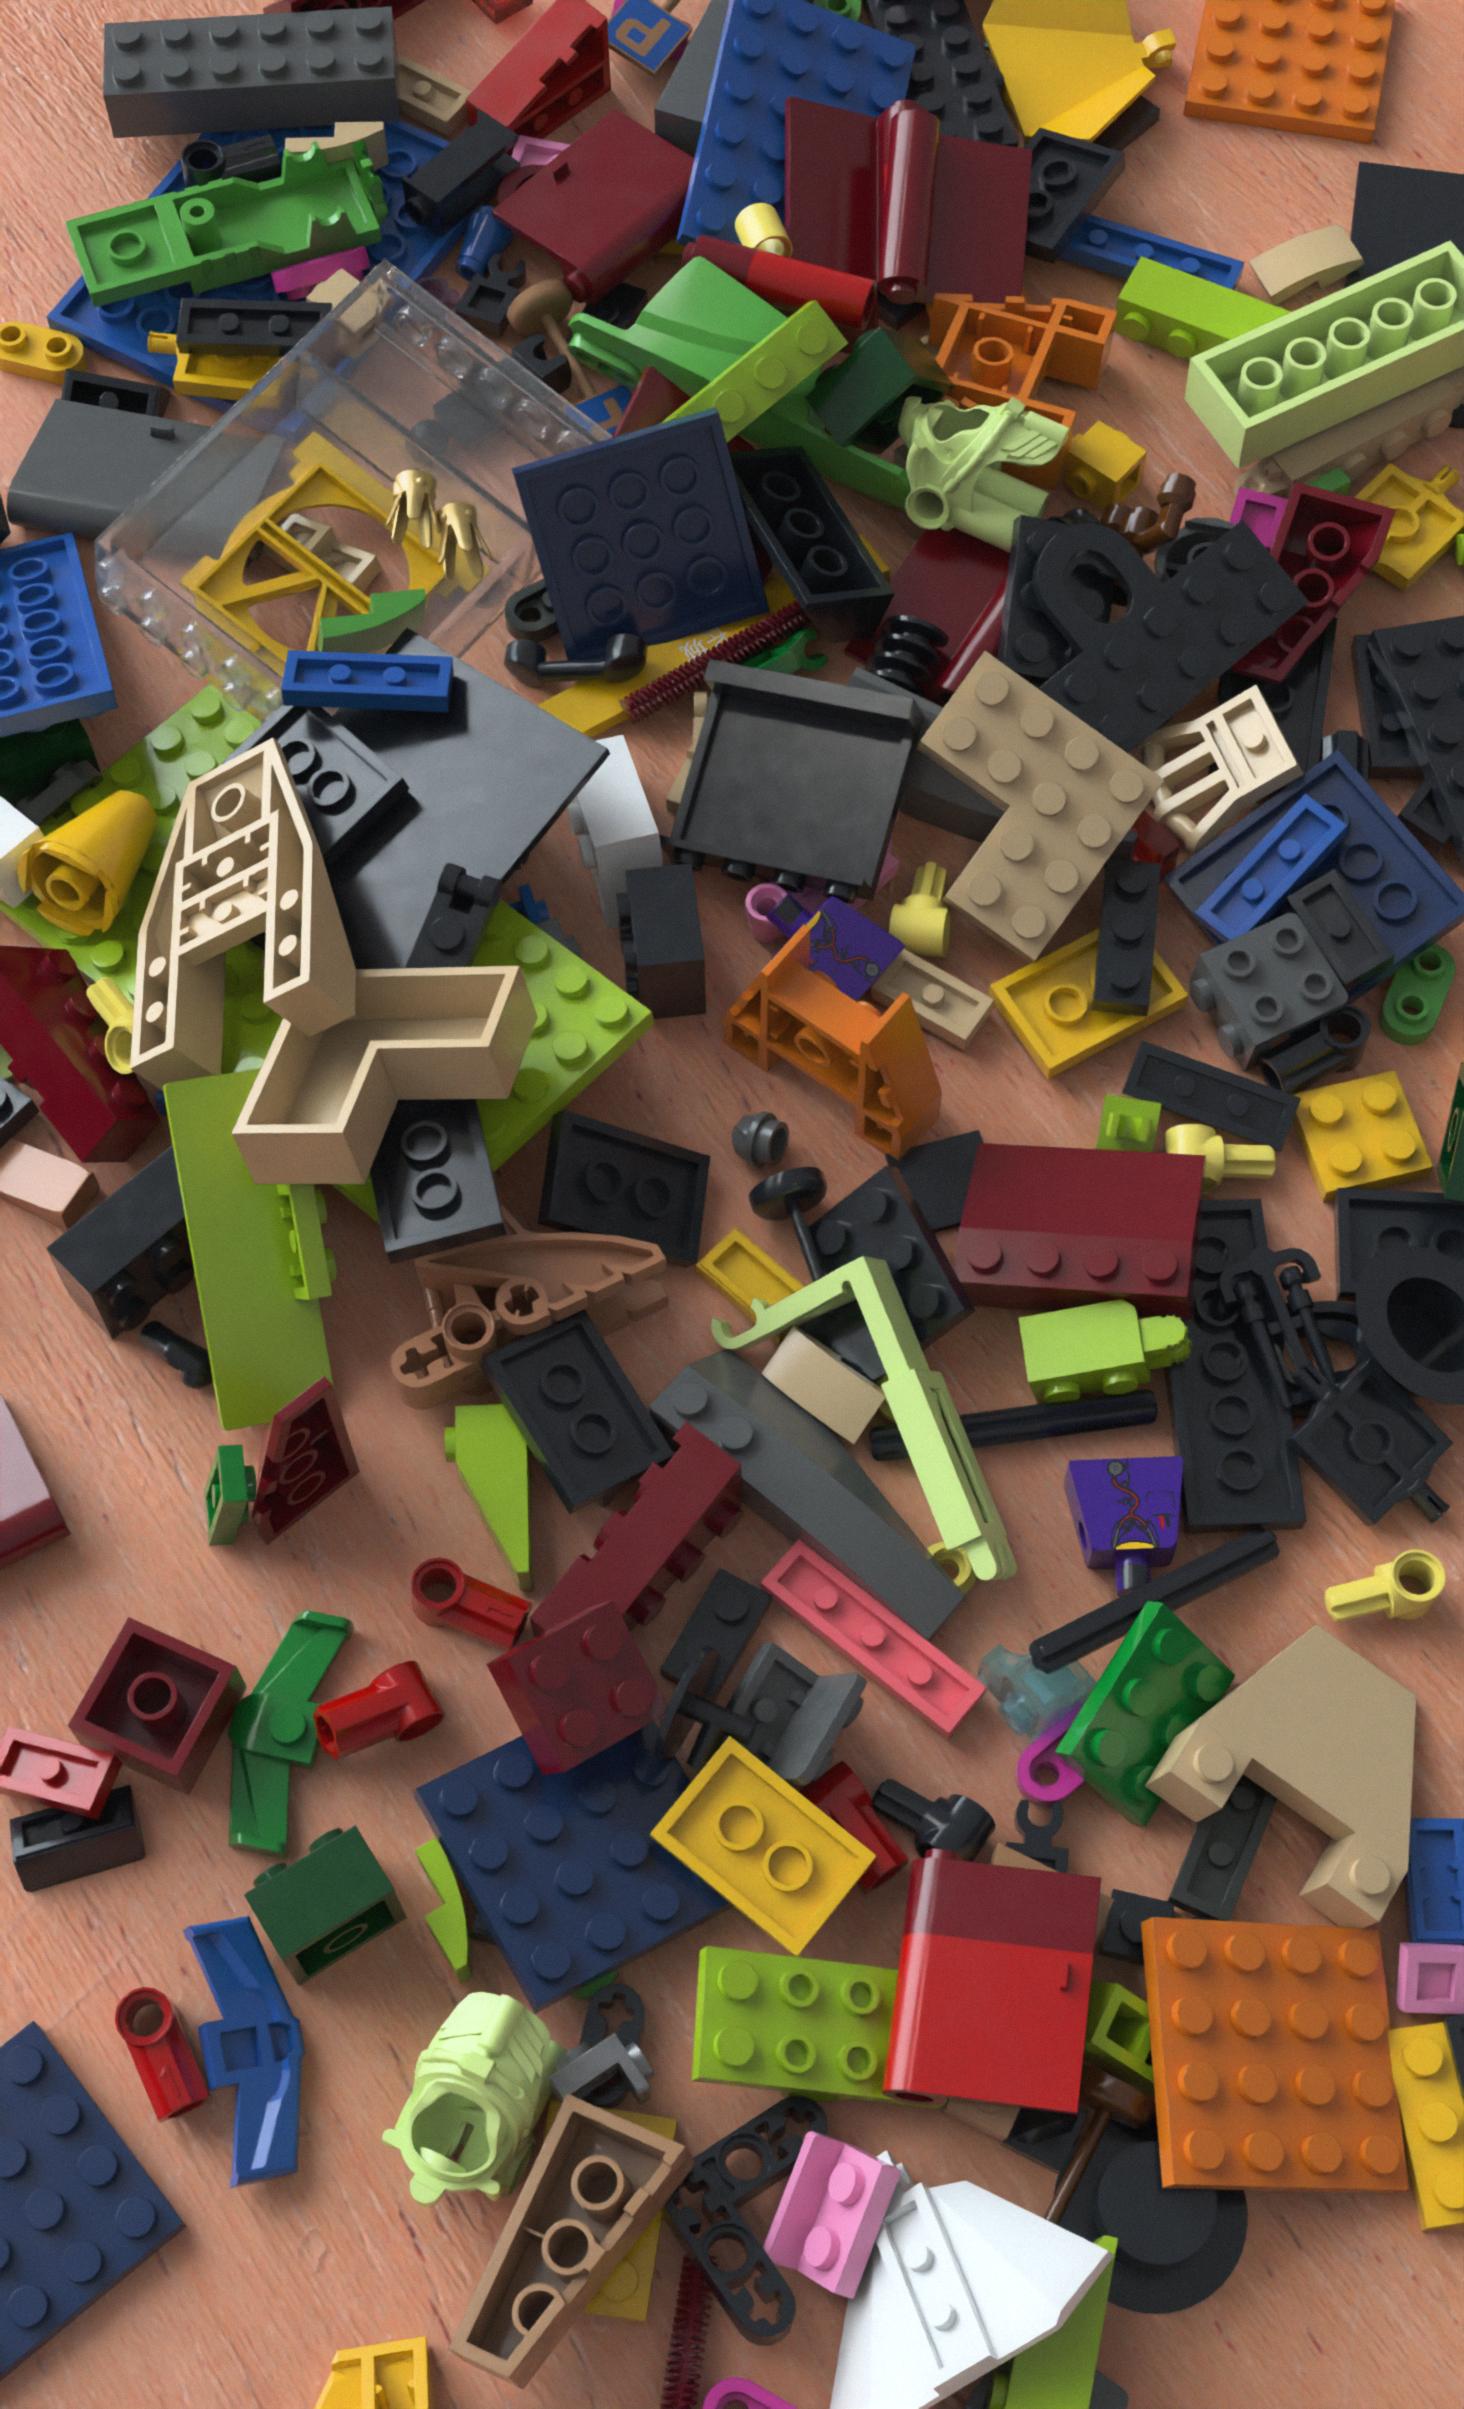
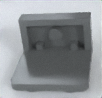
M1287 913L1199 954L1189 984L1190 994L1195 1005L1201 1012H1208L1215 1023L1217 1038L1222 1050L1229 1058L1235 1057L1244 1072L1258 1066L1259 1055L1269 1050L1274 1040L1342 1009L1348 999L1344 986L1299 916L1295 913Z
M773 1642L763 1643L725 1708L757 1723L756 1731L748 1745L738 1743L789 1785L802 1786L807 1785L810 1781L818 1780L828 1769L834 1755L833 1750L830 1748L841 1729L848 1727L862 1709L864 1699L861 1697V1694L866 1687L867 1680L857 1672L819 1676ZM724 1736L721 1745L726 1741L728 1736Z

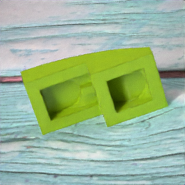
M435 1837L414 1850L420 1866L444 1904L424 1916L431 1934L460 1983H463L472 1977L473 1954L468 1916L447 1856Z

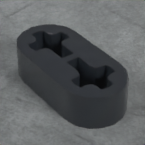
M611 1983L601 1987L592 1996L588 2005L579 2044L587 2042L591 2049L606 2039L608 2032L607 2019L599 2015L601 2008L611 2009L615 1999H622L625 2001L627 2013L635 2016L632 2022H621L617 2037L624 2048L632 2042L640 2048L645 2025V2009L639 1994L633 1988L624 1984ZM620 2074L615 2076L620 2078L618 2086L607 2085L604 2095H596L592 2092L582 2100L597 2107L611 2109L618 2106L627 2097L629 2088Z

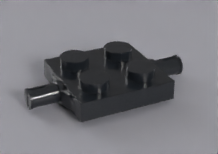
M1372 1357L1363 1360L1344 1381L1334 1385L1312 1364L1311 1360L1301 1365L1291 1378L1295 1379L1316 1402L1312 1405L1308 1418L1285 1441L1366 1526L1375 1525L1394 1504L1408 1498L1429 1519L1430 1523L1443 1516L1442 1513L1447 1512L1450 1506L1438 1496L1426 1483V1480L1429 1478L1434 1463L1453 1444L1445 1433Z

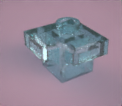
M1000 1644L981 1659L977 1676L1001 1703L998 1711L1005 1723L1017 1735L1022 1736L1027 1733L1033 1741L1037 1740L1074 1707L1085 1703L1097 1684L1078 1661L1052 1674H1045L1042 1670H1037L1034 1667L1030 1654H1015L1006 1650Z

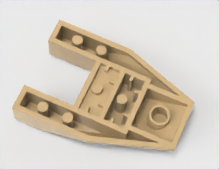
M274 738L263 742L188 783L139 930L130 1069L162 1091L163 1086L169 1082L221 1074L226 951L262 932H266L263 998L265 1005L309 1037L355 1016V964L318 842L281 745Z

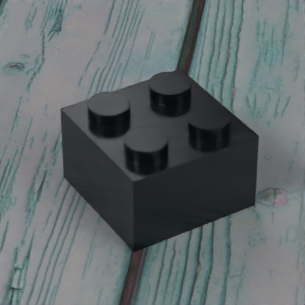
M692 863L625 870L627 892L616 894L627 993L652 1011L653 1019L706 1014L705 959Z

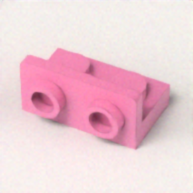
M809 2131L805 2136L763 2249L773 2263L797 2270L829 2291L854 2299L902 2171L857 2146Z

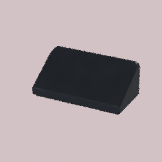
M66 369L61 399L163 418L171 391L162 386Z
M130 1785L111 1790L98 1820L52 1807L10 1819L13 1863L23 1888L27 1892L37 1891L136 1862L145 1858L146 1855L133 1791Z

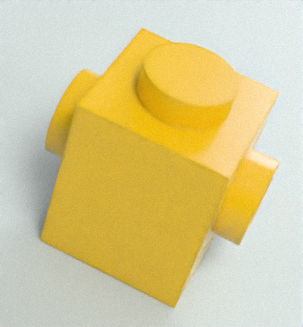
M1098 420L1084 435L1078 433L1073 437L1071 447L1067 453L1063 483L1070 487L1077 496L1090 500L1103 510H1106V507L1110 504H1122L1142 483L1147 451L1131 441L1125 433L1114 430Z

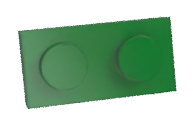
M242 1445L218 1446L204 1489L209 1546L233 1545L239 1525L248 1521V1502H254L256 1498L255 1469L253 1465L244 1466Z

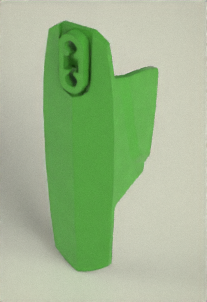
M698 256L693 258L674 275L642 310L635 324L627 330H622L585 313L574 315L568 324L572 330L573 338L567 349L580 363L633 390L636 389L644 370L651 365L692 398L788 318L710 261ZM824 364L738 433L741 438L758 449L802 446L823 479L898 512L907 514L905 504L911 488L907 472L904 468L853 445L847 448L839 446L834 437L825 432L826 426L805 399L816 387L815 381L822 373Z

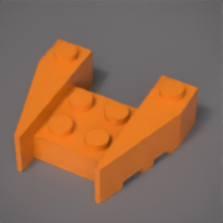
M935 293L928 342L931 345L941 347L935 360L955 386L939 402L949 399L954 403L955 407L966 410L977 405L1000 406L1004 402L1007 403L1013 396L1026 405L1024 411L1035 412L1070 428L1067 441L1057 456L1043 466L1028 467L1001 462V472L1028 484L1055 491L1066 465L1077 412L1036 401L1035 398L1045 376L1096 390L1109 358L1118 312L1066 298H1052L1051 305L1048 306L1025 305V297L1006 296L1005 304L976 303L973 302V295Z
M803 924L723 1016V1043L766 1073L780 1057L784 1058L855 1107L854 1134L884 1155L890 1154L900 1161L906 1152L919 1142L939 1118L942 1097L941 1087L911 997L902 992L888 1010L881 1015L871 1004L865 1001L856 1002L841 992L828 975L819 970H809L811 929Z

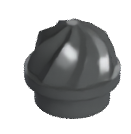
M763 1111L754 1115H745L734 1126L732 1144L735 1153L749 1165L754 1167H762L764 1164L775 1166L785 1154L789 1140V1129L786 1123L777 1121L773 1113Z

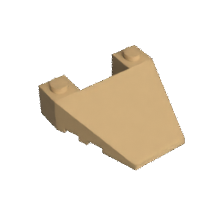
M1315 1625L1238 1688L1216 1703L1204 1715L1177 1734L1145 1787L1197 1823L1223 1808L1242 1774H1244L1331 1837L1329 1844L1298 1897L1340 1927L1365 1928L1380 1921L1408 1871L1416 1695L1323 1628Z

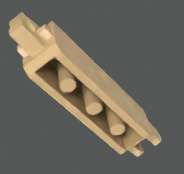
M1464 366L1260 459V462L1235 480L1234 494L1237 497L1239 487L1289 499L1294 481L1307 484L1338 467L1343 470L1351 481H1354L1367 468L1384 459H1395L1415 442L1425 437L1433 438L1439 435L1449 426L1453 410L1458 408L1460 404L1464 405Z

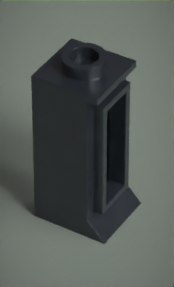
M478 108L477 123L473 127L470 126L414 173L411 179L407 176L402 178L405 198L404 206L411 220L419 226H426L440 237L446 235L495 193L507 174L521 167L520 162L506 154L510 148L518 143V134Z

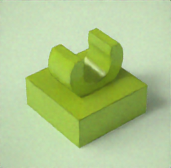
M1105 1093L1096 1149L1153 1152L1162 1103Z

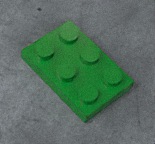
M1147 1601L1055 1753L1129 1823L1146 1827L1162 1800L1161 1797L1145 1787L1146 1783L1174 1737L1222 1699L1235 1674L1164 1603Z

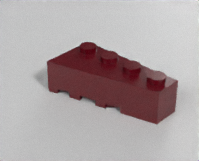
M0 945V1044L13 1059L8 1069L20 1084L25 1083L28 1087L39 1092L44 1099L39 1108L82 1163L126 1162L159 1123L160 1118L136 1074L118 1073L108 1062L105 1053V1037L109 1026L87 997L88 986L79 972L76 962L67 949Z
M686 1421L673 1437L679 1444L678 1451L665 1467H660L653 1462L638 1481L642 1485L633 1499L634 1506L628 1513L625 1510L614 1511L601 1527V1531L593 1545L597 1553L592 1559L585 1554L579 1555L531 1615L530 1623L533 1636L536 1637L591 1606L614 1600L630 1632L638 1623L643 1627L651 1623L666 1602V1598L663 1596L677 1579L682 1583L686 1582L702 1564L705 1558V1554L702 1553L703 1549L716 1535L720 1539L725 1538L740 1521L743 1515V1510L740 1509L742 1506V1465Z

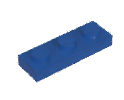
M288 650L281 687L283 705L448 712L454 676L453 657Z
M1305 793L1195 911L1196 920L1224 943L1265 924L1285 903L1286 897L1293 894L1348 835V825Z

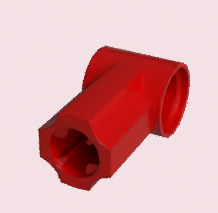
M441 1557L428 1559L421 1563L413 1572L411 1580L412 1603L414 1612L420 1621L436 1628L447 1626L504 1652L511 1651L517 1645L532 1608L531 1602L464 1574L460 1567L450 1559ZM437 1583L446 1584L455 1592L448 1600L438 1603L428 1600L423 1595L427 1587Z
M406 1661L387 1669L378 1675L368 1687L317 1706L313 1713L316 1736L325 1754L329 1753L335 1761L392 1737H395L398 1742L413 1740L434 1729L445 1718V1713L416 1661Z
M840 1761L827 1770L818 1780L810 1782L798 1791L877 1856L876 1860L857 1882L864 1894L878 1889L908 1864L907 1856L871 1809L873 1803L864 1785L844 1761Z
M142 1987L126 1994L116 2008V2029L126 2041L158 2121L162 2123L180 2117L210 2100L212 2096L181 2025L179 2010L174 2003L155 1988ZM151 2004L160 2005L163 2009L164 2018L159 2030L150 2036H137L134 2032L133 2022L138 2011L144 2006Z

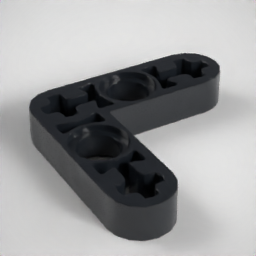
M790 2096L779 2101L695 2156L693 2159L696 2164L661 2208L665 2222L739 2333L747 2341L758 2346H771L782 2341L789 2334L796 2313V2302L790 2287L737 2209L792 2173L803 2144L802 2139L798 2135H793L780 2143L777 2154L782 2159L780 2161L775 2160L770 2146L771 2143L784 2135L787 2118L792 2117L797 2124L808 2120L811 2123L809 2131L826 2135L827 2118L822 2107L814 2100L805 2096ZM765 2132L767 2134L768 2141L760 2134ZM738 2149H749L760 2157L763 2169L753 2179L740 2180L728 2171L726 2166L727 2157ZM686 2187L691 2194L697 2193L700 2190L705 2193L702 2198L701 2209L711 2226L699 2239H696L694 2234L700 2233L702 2221L690 2206L684 2207L681 2210L676 2207L679 2203L680 2188ZM718 2216L723 2217L724 2220L714 2223ZM720 2239H733L743 2246L746 2253V2261L739 2269L722 2271L711 2263L708 2253L710 2247ZM756 2270L761 2273V2276L755 2278L753 2288L765 2304L771 2303L774 2300L780 2304L777 2309L776 2324L771 2325L765 2318H760L755 2322L750 2318L753 2313L754 2300L744 2284L752 2277ZM744 2285L737 2295H733L730 2291Z

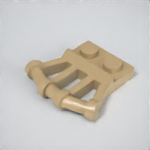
M1257 685L1194 721L1158 728L1138 744V752L1143 755V765L1165 780L1150 800L1156 807L1153 813L1154 818L1161 829H1169L1185 842L1186 850L1192 855H1195L1218 838L1220 833L1241 810L1257 808L1259 806L1258 800L1304 775ZM1203 742L1165 764V754L1171 748ZM1216 762L1219 768L1217 771L1173 795L1172 791L1175 785ZM1227 792L1198 824L1187 817L1188 813Z

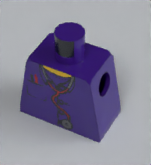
M788 893L766 916L788 938L786 943L803 924L811 929L809 970H819L828 975L841 992L856 1002L906 947L893 935L833 896L819 905L810 914ZM785 944L776 952V954L785 946Z
M1182 1456L1069 1460L1064 1479V1489L1085 1565L1092 1570L1114 1569L1116 1591L1119 1597L1151 1582L1150 1567H1165L1171 1564L1178 1539L1183 1472Z

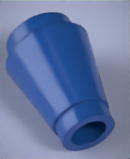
M481 206L478 212L472 213L469 217L455 269L462 278L470 282L474 275L484 277L489 271L488 262L495 253L503 254L514 239L512 230L493 218L491 212L495 208L493 206Z

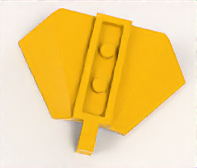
M994 0L982 24V30L995 65L1004 77V84L1000 87L1008 111L1013 110L1023 139L1026 142H1029L1041 127L1092 143L1154 83L1156 75L1149 70L1150 68L1171 66L1173 58L1170 51L1175 50L1176 41L1171 28L1153 32L1143 42L1135 43L1132 36L1126 0Z

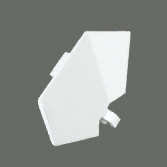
M886 2150L878 2155L877 2158L900 2169L902 2172L854 2299L848 2298L830 2409L930 2408L1058 2331L1114 2255L1108 2250L966 2180L927 2188L922 2182L914 2186L908 2168L902 2163L896 2165L893 2155Z

